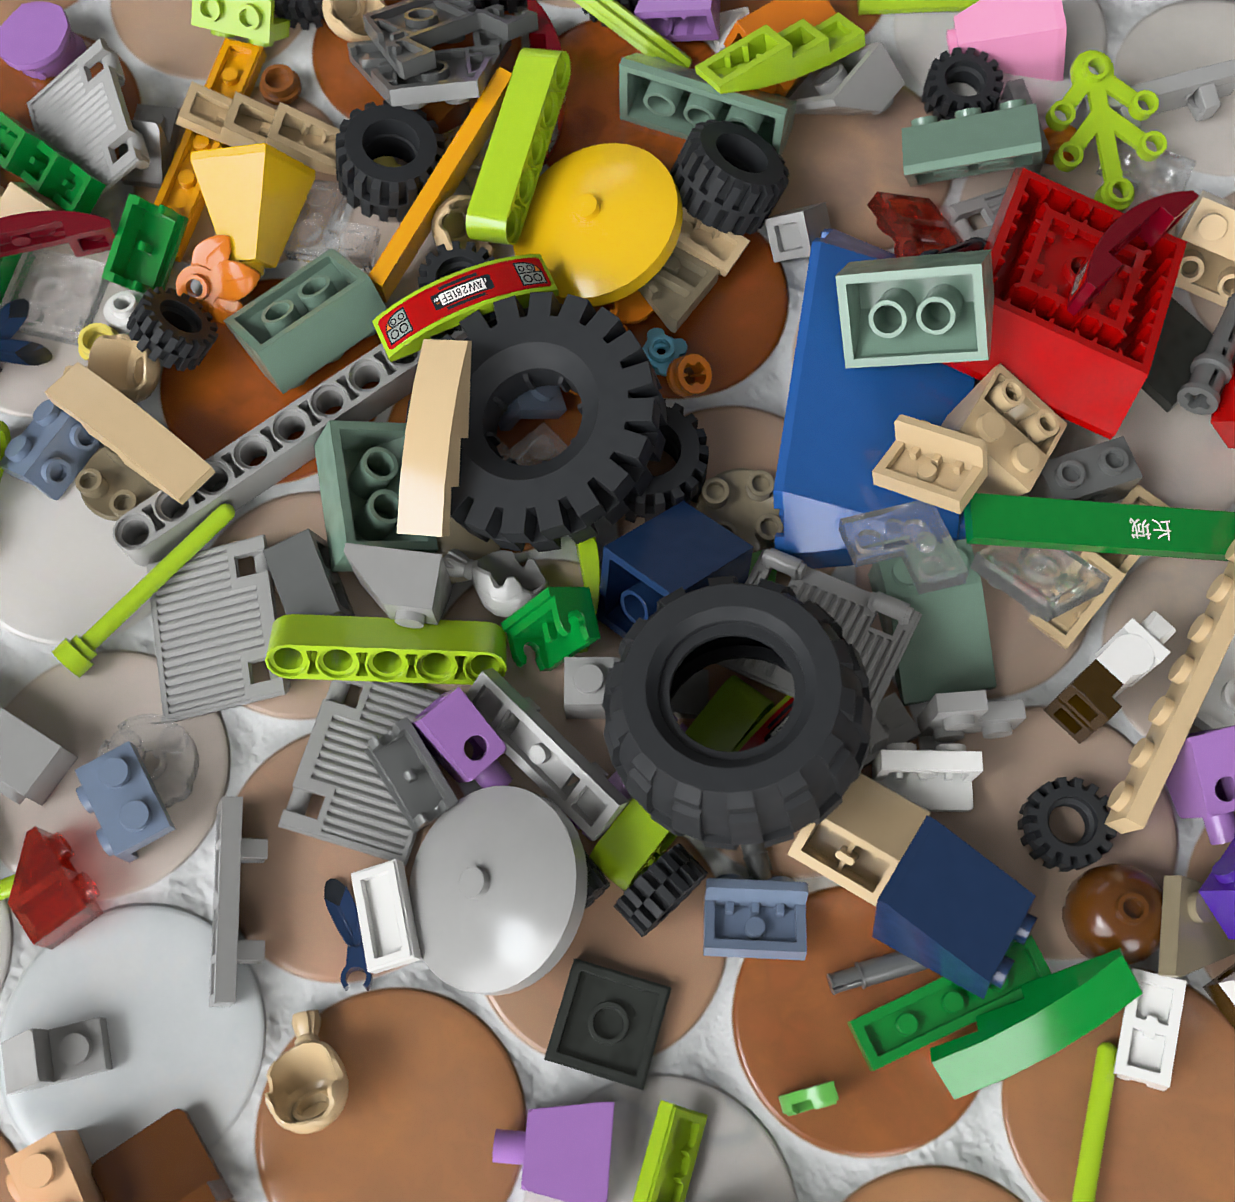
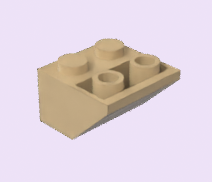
M1202 190L1199 195L1200 197L1195 202L1178 235V238L1187 241L1175 286L1226 307L1228 298L1235 293V203Z
M1000 363L947 415L941 427L972 435L987 443L988 476L976 492L1021 496L1031 491L1068 424Z
M860 773L859 778L850 784L842 796V803L820 824L810 823L803 827L787 854L870 904L877 906V899L925 817L927 815L930 816L931 812L867 775Z

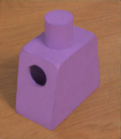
M639 0L636 5L634 14L670 42L719 40L720 0Z
M460 687L441 694L410 721L427 750L458 783L471 782L474 779L481 788H487L492 786H508L513 780L496 760L506 751V745ZM466 741L473 747L471 759L464 752Z
M1235 725L1189 733L1166 780V785L1177 814L1181 819L1203 818L1211 845L1232 842L1235 835Z
M606 1101L528 1109L526 1131L496 1129L492 1161L494 1163L523 1165L522 1190L565 1202H607L615 1102Z

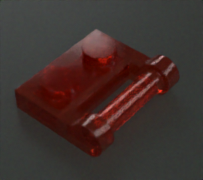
M877 191L867 204L877 218L876 225L894 240V254L896 258L919 256L924 251L930 249H938L940 251L949 246L964 242L930 198ZM922 239L935 240L936 242L922 241Z

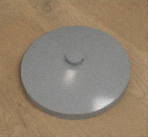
M504 785L482 788L458 800V804L443 813L436 820L419 848L409 881V895L422 959L436 976L450 986L462 991L483 995H504L520 991L545 976L560 961L572 943L581 923L587 898L588 874L586 857L580 837L570 819L549 799L522 788Z

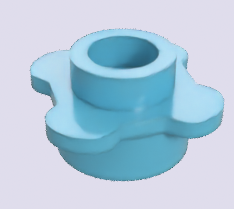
M653 328L648 331V340L642 348L655 373L667 376L669 364L674 359L686 354L687 343L681 338L673 339L665 335L664 330L661 328ZM659 349L665 350V354L660 355L657 353V351Z

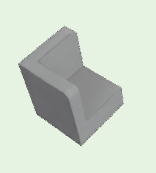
M826 202L787 210L764 219L774 263L810 256L812 241L815 238H821V232L824 229H831Z

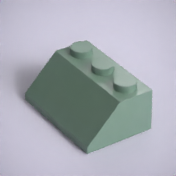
M1016 99L999 104L1000 110L982 113L980 107H974L955 112L954 119L938 121L937 116H924L911 120V127L902 128L903 170L910 187L1041 164L1042 142L1037 104L1027 105L1026 99Z
M330 248L223 321L266 378L284 394L288 390L304 384L310 375L327 363L340 359L346 350L362 339L376 334L377 332L372 320L387 308L370 276L336 250Z
M991 249L848 262L835 275L845 368L989 360L994 309Z
M329 420L315 442L314 450L331 572L353 571L344 554L345 543L426 553L437 552L436 536L397 533L399 486L407 423Z

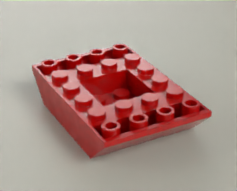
M1016 168L1012 173L984 250L991 249L994 285L990 358L983 361L948 362L943 364L981 381L995 366L1001 363L1061 418L1111 440L1116 435L1149 375L1187 241L1168 233L1153 247H1150L1137 236L1114 256L1122 263V266L1105 288L1073 316L1067 311L1068 296L1076 276L1073 271L1078 272L1082 263L1100 238L1124 213L1026 168Z

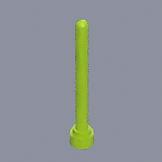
M228 503L219 505L81 637L76 634L71 640L65 638L51 651L53 655L77 677L80 678L94 665L92 659L98 654L95 650L234 518V507Z
M1111 1042L1101 1043L1096 1052L1072 1202H1095L1115 1079L1113 1072L1117 1047Z

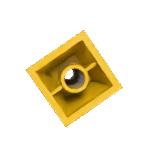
M267 143L192 151L191 163L216 235L230 236V260L251 266L259 271L261 276L264 275V269L276 268L314 183L316 170Z

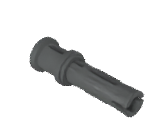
M1235 293L1228 298L1227 305L1205 352L1196 356L1190 366L1192 375L1188 383L1182 385L1177 393V401L1180 406L1191 413L1199 415L1214 413L1220 404L1219 393L1222 386L1229 383L1234 374L1231 361L1235 354Z

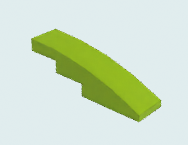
M839 12L815 27L802 18L779 33L766 24L695 66L697 75L720 94L756 90L796 79L826 67L866 46L865 31Z

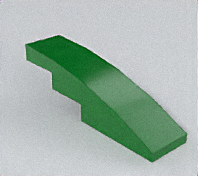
M0 109V166L22 178L35 191L52 199L65 211L90 214L106 185L58 148Z
M1121 949L1113 950L1022 984L1024 999L976 1016L978 1031L930 1048L931 1062L954 1100L1002 1081L1050 1057L1102 1025L1143 994L1142 988Z

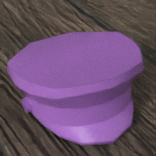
M35 1L23 3L0 26V58L11 67L22 71L32 78L45 80L46 78L57 77L87 50L83 38L71 30L65 10L61 6L50 2Z

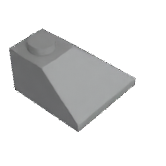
M882 42L865 44L866 46L844 58L803 75L785 98L797 102L795 114L859 115L872 113L876 115L884 112L893 104V97L903 87L905 82Z
M345 543L344 554L357 579L390 619H394L396 624L407 628H423L424 623L438 625L451 597L453 588L442 554Z

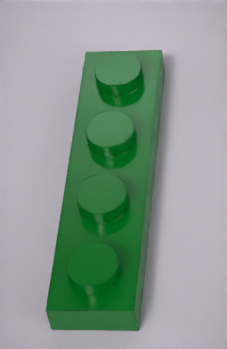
M1029 935L1024 945L1018 942L1013 943L1007 956L1015 960L1005 983L1001 989L992 984L984 999L941 977L847 1022L869 1070L875 1071L976 1022V1016L1023 999L1022 984L1052 974L1033 936Z

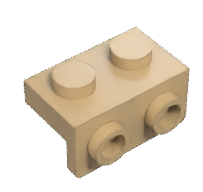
M900 414L894 422L896 440L873 469V484L961 514L988 476L987 443L972 435L963 434L931 424L925 420Z

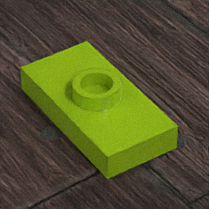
M660 1100L632 1202H685L707 1114Z

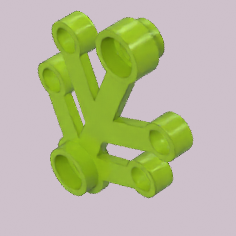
M1088 50L1079 54L1072 63L1070 69L1072 86L1062 100L1055 102L1045 116L1046 124L1050 129L1054 131L1067 129L1076 117L1075 108L1087 94L1090 113L1068 142L1063 143L1055 152L1053 162L1055 167L1062 172L1073 171L1082 162L1084 149L1095 135L1104 183L1097 189L1094 200L1123 212L1132 204L1135 192L1132 183L1128 179L1123 178L1115 135L1134 148L1139 158L1147 162L1155 161L1165 152L1167 140L1158 131L1143 132L1109 107L1107 95L1126 106L1130 116L1137 121L1149 119L1158 109L1159 99L1150 90L1136 92L1114 76V65L1106 54L1097 50ZM1089 67L1094 68L1099 75L1093 74ZM1138 101L1145 102L1148 105V110L1140 108ZM1055 111L1063 112L1066 116V121L1059 120L1055 115ZM1146 141L1154 143L1157 151H1151L1147 147ZM1063 152L1071 153L1074 157V162L1065 160ZM1113 188L1119 190L1123 198L1115 196Z

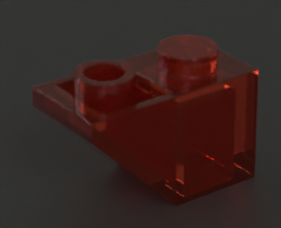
M37 826L26 832L8 905L33 945L54 949L104 912L95 900L100 896L96 884L85 872L78 873L70 861L75 856V853L68 841L59 832L52 834Z

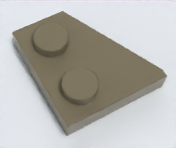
M675 246L671 256L661 270L638 290L666 327L675 333L717 283L720 270Z
M1183 875L1164 876L1158 975L1162 977H1183L1235 954V939H1228L1198 892L1203 883Z

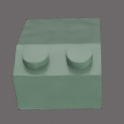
M966 539L877 555L868 573L872 592L877 593L880 591L911 604L912 608H915V611L922 614L894 673L902 704L908 706L929 702L937 693L995 689L997 684L983 585L971 544H967ZM878 612L883 632L892 636L898 625V620Z

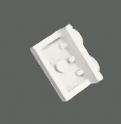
M892 743L886 746L887 750H880L872 762V779L930 812L971 811L973 809L972 781L983 772L982 751H966V745L957 743L936 746V751L917 750V745L913 743Z

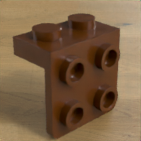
M184 1109L171 1110L96 1160L91 1168V1174L106 1202H228L233 1198L229 1187L191 1117Z

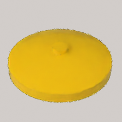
M620 143L599 144L580 149L554 163L538 178L518 242L513 245L515 256L541 254L558 288L559 295L556 298L561 304H564L568 294L588 299L592 306H600L620 300L649 282L671 256L682 227L683 207L680 193L664 164L644 149Z

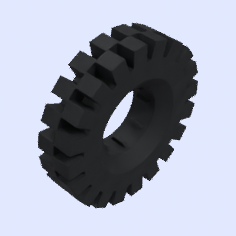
M530 292L529 308L524 309L514 295L493 302L496 315L495 320L487 322L481 312L477 310L459 322L468 336L463 341H472L468 438H461L459 487H451L450 517L474 536L486 543L491 538L504 549L523 552L525 543H530L538 552L560 550L561 537L569 535L576 544H579L597 536L598 532L594 522L603 516L614 525L630 511L623 500L630 491L640 497L643 495L653 479L647 464L649 460L661 461L666 442L659 429V426L667 425L666 402L659 391L662 389V386L643 348L631 330L626 331L621 320L603 306L596 313L590 301L585 298L568 294L562 306L553 292ZM446 334L441 340L455 339L452 338L450 335ZM541 386H560L564 392L567 393L572 390L580 396L582 403L577 405L582 414L581 425L575 438H572L570 441L571 444L561 454L549 461L545 460L541 464L530 466L518 465L510 457L506 461L500 457L497 446L501 442L497 437V429L504 412L507 411L508 406L516 398L529 390H535ZM411 400L408 401V408H407V415H406V423H407V419H408V413H409V407H410V401H411Z

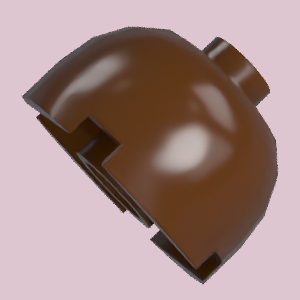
M1110 863L1091 868L1071 882L1067 890L1069 892L1066 896L1065 906L1062 907V920L1068 938L1081 954L1092 959L1120 948L1130 965L1146 960L1160 948L1163 889L1152 876L1135 866Z

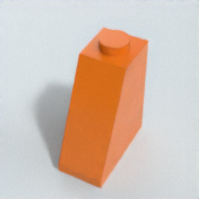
M773 0L736 21L723 44L727 48L766 24L777 33L802 18L815 27L835 15L836 12L830 5L829 0ZM796 79L757 90L770 94H780L785 97Z

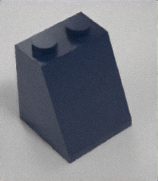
M682 501L604 546L598 620L624 638L639 617L647 620L657 611L659 599L680 587H683L687 593L709 586L708 578L733 575L737 577L739 583H746L754 547L685 501Z
M927 815L877 899L872 937L984 999L992 984L1001 989L1015 962V960L1007 956L1014 941L1022 945L1026 943L1038 917L1030 914L1036 895L940 822Z

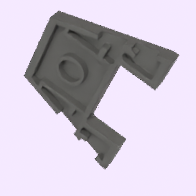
M404 0L363 14L365 32L397 74L404 80L437 68L435 50H432V47L438 44L462 42L465 40L466 34L480 29L508 41L538 30L537 13L534 11L523 10L519 16L504 14L503 5L495 4L484 9H477L474 6L473 0Z
M483 29L474 31V46L436 50L437 68L405 80L397 74L372 40L349 42L347 47L350 62L391 107L402 106L405 109H419L431 102L445 101L448 104L458 105L468 102L471 98L480 97L512 43L511 40L508 41Z

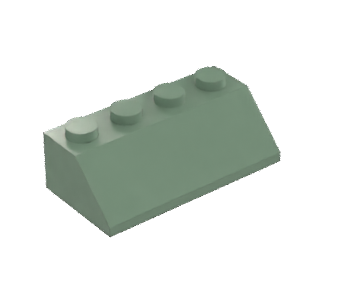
M640 53L622 57L619 64L620 119L686 140L692 128H695L696 124L701 121L705 123L711 119L720 122L721 120L730 121L733 124L744 126L763 137L782 156L793 128L796 101L787 99L780 94H770L757 89L720 94L697 75L695 69H689L667 62L659 57H650Z

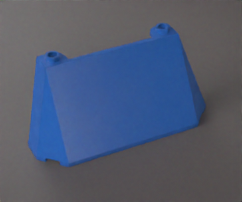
M824 229L821 232V238H815L811 245L773 490L774 509H780L779 517L784 526V533H776L775 549L803 560L807 567L812 569L873 564L877 555L966 539L964 510L961 514H957L873 484L872 471L896 440L894 422L900 414L941 426L947 415L975 388L976 378L943 363L845 368L835 275L848 262L898 258L900 256L836 229Z

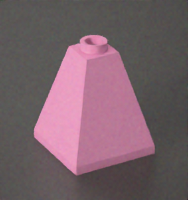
M979 0L954 16V28L946 30L950 56L953 48L961 47L962 54H966L968 47L975 48L973 54L979 57L982 51L989 54L987 63L995 59L998 63L996 71L1002 70L1005 74L1050 81H1063L1067 24L1062 0Z

